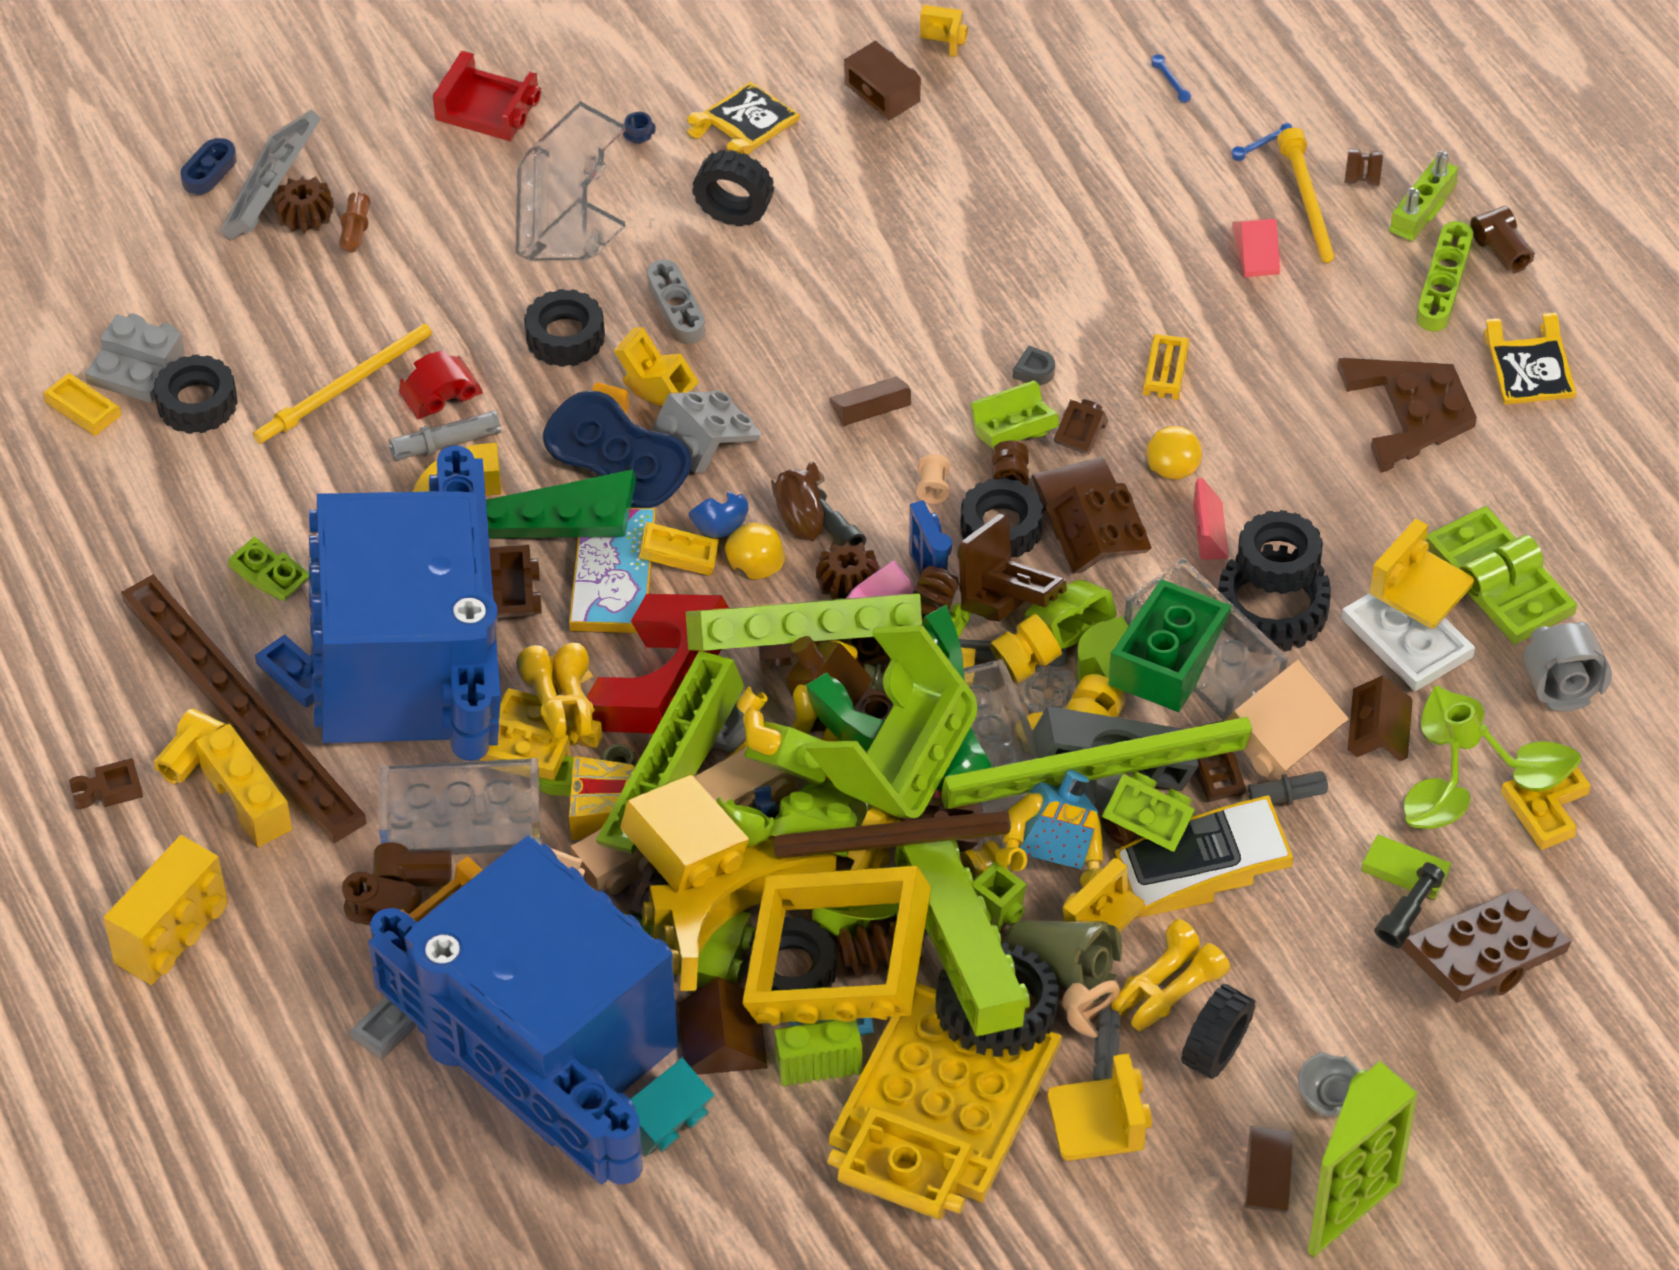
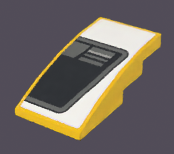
M1269 795L1193 816L1175 852L1144 837L1114 851L1115 858L1127 865L1128 890L1145 902V908L1137 918L1214 902L1216 892L1253 885L1254 875L1291 868L1294 859Z

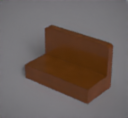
M1384 675L1353 689L1347 750L1358 758L1383 747L1399 761L1408 758L1412 698Z

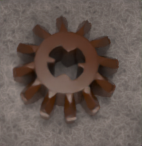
M302 174L300 180L295 181L288 178L287 185L278 186L273 206L281 226H287L290 232L301 229L306 234L308 229L313 228L319 231L321 224L330 223L334 200L331 197L327 183H320L317 176L306 180Z
M846 540L842 547L832 543L829 551L821 552L819 563H817L818 567H816V579H818L822 594H830L832 600L846 599L854 587L880 570V566H878L874 550L865 551L863 543L854 547Z
M933 566L925 568L913 591V594H920L922 622L926 615L947 605L949 610L959 586L958 577L949 574V571L940 567L939 569Z

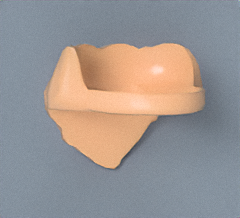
M1113 980L1105 981L1091 990L1083 984L1073 983L1061 1000V1006L1067 1011L1069 1025L1083 1035L1093 1038L1098 1037L1091 1022L1097 1018L1101 1010L1108 1007L1119 995L1120 988L1117 982ZM1111 992L1104 1001L1093 1002L1100 996Z

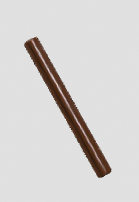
M1004 810L783 834L775 837L773 848L775 856L783 859L1007 835L1011 830V819L1009 812Z

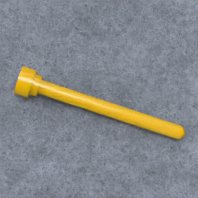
M1296 127L1288 128L1278 135V146L1281 154L1291 161L1320 258L1324 263H1331L1334 260V252L1304 158L1307 141L1302 129Z

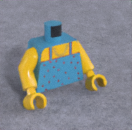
M1068 770L1060 787L1040 782L1033 787L1029 794L1011 806L1008 810L1011 819V830L1003 838V842L1007 845L997 851L996 862L1000 866L1010 865L1011 871H1022L1027 865V856L1082 869L1083 865L1086 864L1088 865V870L1084 871L1080 877L1082 887L1086 886L1093 873L1104 862L1098 810L1088 797L1083 794L1089 782L1088 778L1079 772Z

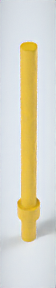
M426 323L420 325L291 408L286 406L273 415L274 419L252 433L254 439L258 444H262L281 431L284 433L290 431L299 424L298 420L432 336L431 328Z

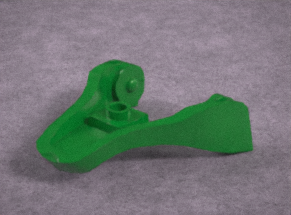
M947 605L926 615L921 625L924 626L965 681L961 645ZM827 672L808 683L806 688L809 700L820 721L840 741H857L865 751H868L885 720L855 711L844 686L837 679L830 677ZM970 727L936 790L942 792L945 777L992 768L991 762L979 744L972 727Z

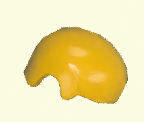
M1166 426L1156 431L1149 441L1145 453L1150 470L1155 471L1165 479L1181 480L1192 475L1202 461L1200 441L1191 430L1182 426Z
M748 522L733 531L725 544L727 559L734 570L740 568L752 580L770 577L782 568L786 560L778 532L767 524Z

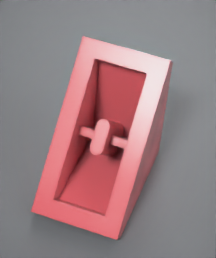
M1264 218L1233 221L1232 227L1244 277L1280 274L1277 220Z

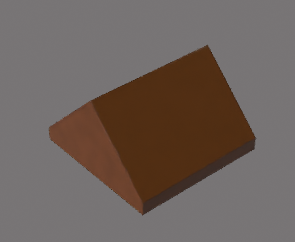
M716 977L678 1003L684 1060L697 1075L767 1069L763 1024H757L743 1005L745 989L720 977Z

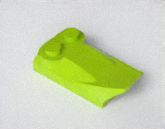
M825 780L823 784L807 783L799 792H793L790 796L782 798L779 814L774 819L771 835L777 836L861 826L868 810L874 806L841 792L830 780ZM839 852L834 854L846 857L848 852Z

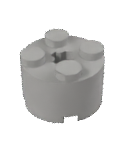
M1577 622L1560 624L1553 627L1542 626L1533 631L1531 634L1532 641L1524 651L1523 665L1541 702L1547 703L1548 707L1555 711H1573L1591 703L1589 698L1598 691L1602 695L1607 690L1612 679L1611 667L1596 635L1588 623Z

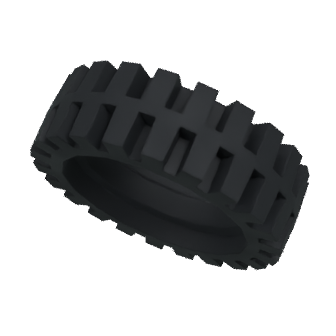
M1265 544L1261 554L1270 561L1286 563L1296 560L1299 552L1295 548L1292 554L1288 553V546L1280 545L1279 551H1273L1272 544ZM1236 554L1235 560L1230 559L1226 564V568L1222 570L1217 590V600L1231 605V612L1224 625L1227 626V632L1232 637L1238 634V642L1244 645L1249 640H1252V648L1260 650L1262 644L1267 645V652H1276L1277 645H1281L1283 652L1291 651L1293 642L1297 648L1305 646L1307 639L1312 642L1317 637L1318 632H1322L1325 627L1330 608L1331 587L1328 575L1324 576L1325 569L1320 566L1316 579L1313 578L1309 586L1302 587L1311 599V604L1306 611L1286 619L1263 618L1246 610L1237 599L1238 589L1249 581L1244 579L1242 571L1238 569Z
M1001 942V947L1004 953L1010 954L1013 959L1015 976L1018 983L1024 984L1037 1001L1036 1007L1032 1012L1024 1015L1022 1027L976 1037L944 968L941 969L938 978L935 1006L937 1019H940L942 1030H948V1037L954 1042L961 1038V1047L967 1050L973 1044L976 1045V1053L985 1055L987 1049H993V1057H1002L1003 1049H1007L1010 1056L1018 1055L1020 1046L1027 1052L1034 1048L1035 1042L1040 1044L1045 1040L1046 1033L1050 1034L1055 1022L1058 1005V985H1056L1057 978L1054 972L1050 973V966L1046 961L1039 963V955L1033 951L1025 956L1024 947L1016 945L1014 951L1009 950V943Z

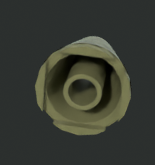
M1021 920L1008 930L1005 937V942L1009 943V950L1014 951L1016 945L1025 948V956L1033 951L1039 955V963L1046 961L1050 966V973L1054 972L1057 978L1056 985L1065 991L1073 983L1083 984L1091 990L1105 981H1115L1117 976L1110 972L1113 961H1121L1122 939L1118 928L1107 922ZM1106 994L1100 996L1099 998H1097V999L1094 1000L1093 1002H1098V1001H1099L1100 999H1102Z

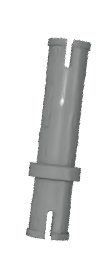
M493 410L482 415L465 418L438 427H420L418 432L390 438L389 448L395 462L424 453L429 456L435 454L436 450L472 441L484 436L501 433V425L496 411Z

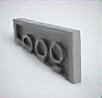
M309 110L269 136L219 231L226 238L232 240L241 233L247 235L256 227L259 222V214L271 199L275 189L321 120L314 111Z

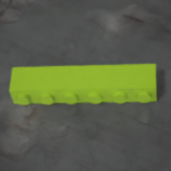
M897 594L686 611L688 650L706 651L794 643L803 636H810L813 641L873 637L872 631L875 627L921 626L920 594Z
M956 840L896 846L895 863L897 867L918 866L931 886L925 928L975 1036L1022 1027L1025 1009L1029 1007L1027 988L1024 984H1019L1016 979L1013 959L1010 954L1004 953L1001 947L999 930L995 924L991 925L987 918L984 898L981 895L977 896L975 893L971 871L968 867H963L960 861V852Z

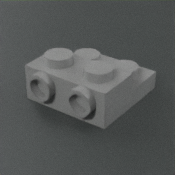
M131 313L127 317L116 314L100 338L102 349L85 373L86 382L96 387L152 403L155 399L154 381L155 378H158V373L168 363L178 360L185 353L181 333L168 323H162L159 327L148 324L138 314Z

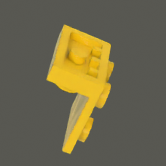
M1415 518L1374 563L1369 594L1423 625L1435 629L1471 589L1475 578L1428 552L1429 543L1426 542L1429 525Z

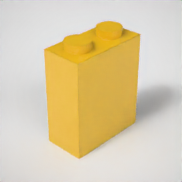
M692 775L628 800L620 825V829L677 893L692 886L699 887L711 878L737 870L743 863V856L749 841L744 832Z

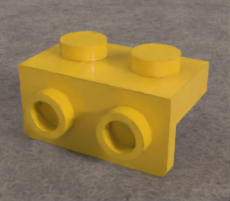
M1114 858L1104 868L1097 869L1091 876L1089 883L1078 893L1074 892L1066 899L1062 908L1063 921H1104L1118 928L1120 933L1144 910L1145 902L1128 890L1127 865Z

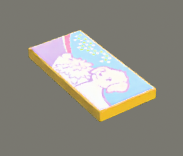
M630 508L625 537H578L569 620L570 631L637 633L631 623V619L645 595L650 593L652 561L640 559L638 556L645 523L656 524V509Z

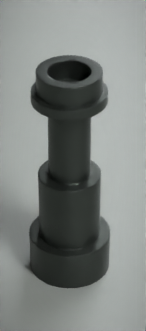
M816 486L820 493V502L824 512L823 528L833 538V543L842 547L846 540H848L851 546L855 547L860 543H863L865 546V535L856 525H850L839 511H833L826 502L827 494L825 491Z
M1425 862L1422 867L1418 868L1416 874L1419 879L1409 894L1402 896L1391 913L1384 915L1375 927V934L1386 944L1394 948H1401L1410 935L1409 928L1422 911L1421 903L1432 887L1440 888L1445 874L1438 866L1432 863Z

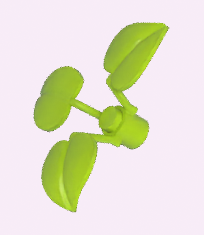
M1435 685L1423 710L1421 729L1424 737L1429 742L1437 745L1450 744L1451 779L1447 782L1441 778H1430L1414 785L1404 801L1405 822L1415 828L1434 829L1447 826L1464 815L1470 805L1471 796L1467 789L1456 786L1459 781L1458 748L1471 749L1479 743L1481 737L1487 740L1509 767L1516 768L1513 773L1516 784L1531 791H1543L1560 784L1580 764L1581 754L1575 749L1562 744L1537 741L1523 745L1517 752V759H1513L1490 734L1487 725H1482L1485 711L1479 701Z

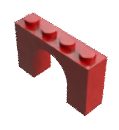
M645 595L631 619V623L646 648H678V650L664 666L650 674L635 678L597 677L586 698L593 704L592 720L601 722L602 732L654 734L699 652L688 650L686 611L729 608L722 595ZM722 649L706 650L702 652L719 655Z

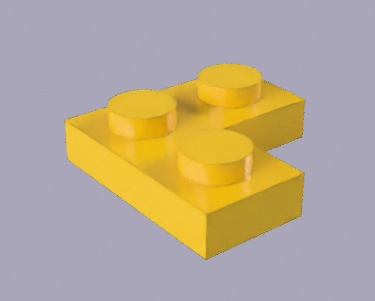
M1577 766L1565 780L1553 788L1543 791L1526 790L1518 786L1515 780L1512 779L1502 783L1501 794L1540 850H1544L1576 836L1577 826L1562 805L1589 795L1591 785Z

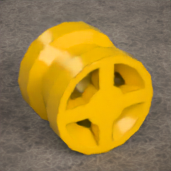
M993 840L983 843L982 848L977 851L972 849L966 850L961 853L962 865L970 869L974 879L996 861V853L1000 848Z

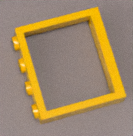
M918 866L766 876L743 997V1005L757 1024L770 1023L772 1026L782 1022L813 1024L819 1020L851 1022L856 1018L876 1017L887 1020V1017L911 1016L931 886ZM900 903L887 983L885 985L771 991L786 910Z

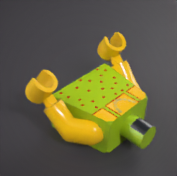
M748 686L736 703L738 709L745 714L743 720L748 746L744 757L808 783L823 784L825 780H830L805 747L808 742L840 740L828 728L822 739H819L788 726L764 721L763 715L759 711L768 700L767 696L763 692H759L756 696L752 692L751 687Z

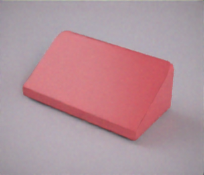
M1197 478V481H1195L1193 503L1199 557H1201V560L1228 558V546L1222 501L1203 478Z

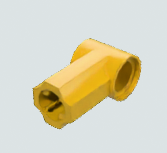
M189 709L179 721L176 736L153 761L155 770L163 776L164 780L174 785L178 782L183 783L200 763L195 741L227 724L197 709Z

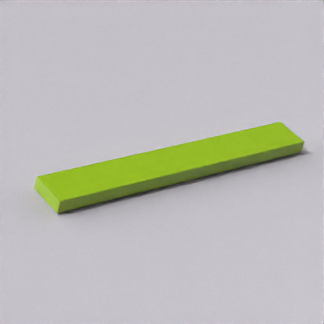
M1244 717L948 776L944 779L941 799L944 809H950L1030 793L1033 787L1040 782L1060 787L1068 770L1079 772L1086 776L1088 780H1094L1244 750L1247 746L1252 726L1249 718Z

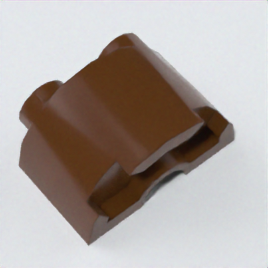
M530 545L489 547L493 600L497 605V618L542 614L540 591L533 592L532 582L540 581L538 558L531 559Z

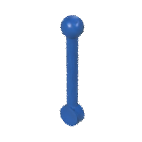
M1161 54L1153 55L1152 66L1162 71L1178 93V100L1182 103L1189 102L1191 99L1190 92L1181 87L1166 67L1165 57Z
M1283 123L1279 130L1245 147H1234L1232 158L1236 161L1244 160L1247 153L1276 139L1283 130L1293 126L1290 123Z

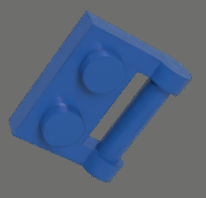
M924 500L911 503L909 553L920 576L928 566L938 569L940 567L948 571V556L952 552V539L947 534L942 533L937 514L930 513Z

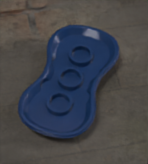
M599 391L579 392L565 400L551 415L543 432V443L546 450L554 459L562 463L587 468L600 476L633 470L636 482L631 506L636 508L657 507L668 500L684 483L692 465L691 454L681 440L669 434L646 430L638 426L628 418L614 398Z

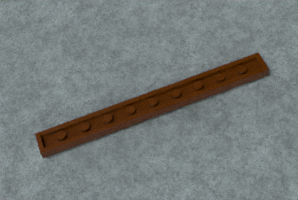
M154 574L121 592L125 605L227 722L232 725L234 730L333 843L338 842L367 824L365 813Z

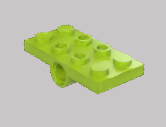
M1486 505L1427 534L1426 542L1429 543L1428 550L1432 554L1475 578L1474 585L1467 593L1514 645L1531 637V634L1537 628L1542 626L1551 627L1576 614L1578 604L1544 569L1543 555L1536 541L1529 535H1522L1516 538Z

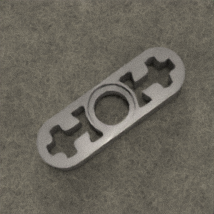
M657 260L651 263L647 269L648 288L674 338L683 344L699 342L705 335V318L678 266L670 260ZM661 276H664L665 279H669V285H667L666 287L665 282ZM675 297L685 300L679 306H672L667 303L669 299ZM687 317V322L691 328L683 324V318Z

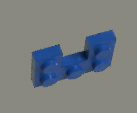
M285 634L255 654L256 664L302 706L307 708L314 703L312 674L314 673L311 655L309 656Z

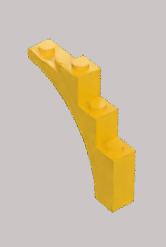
M770 835L766 841L755 846L746 847L743 863L737 870L711 878L699 887L692 886L677 893L671 885H650L649 902L642 903L643 926H650L652 938L661 939L670 948L673 954V975H677L679 990H696L700 952L711 935L725 922L749 907L761 903L766 876L833 872L836 870L837 855L830 853L779 859L775 856L773 841L776 836Z

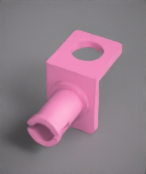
M891 561L854 587L846 599L912 594L915 586L895 561Z

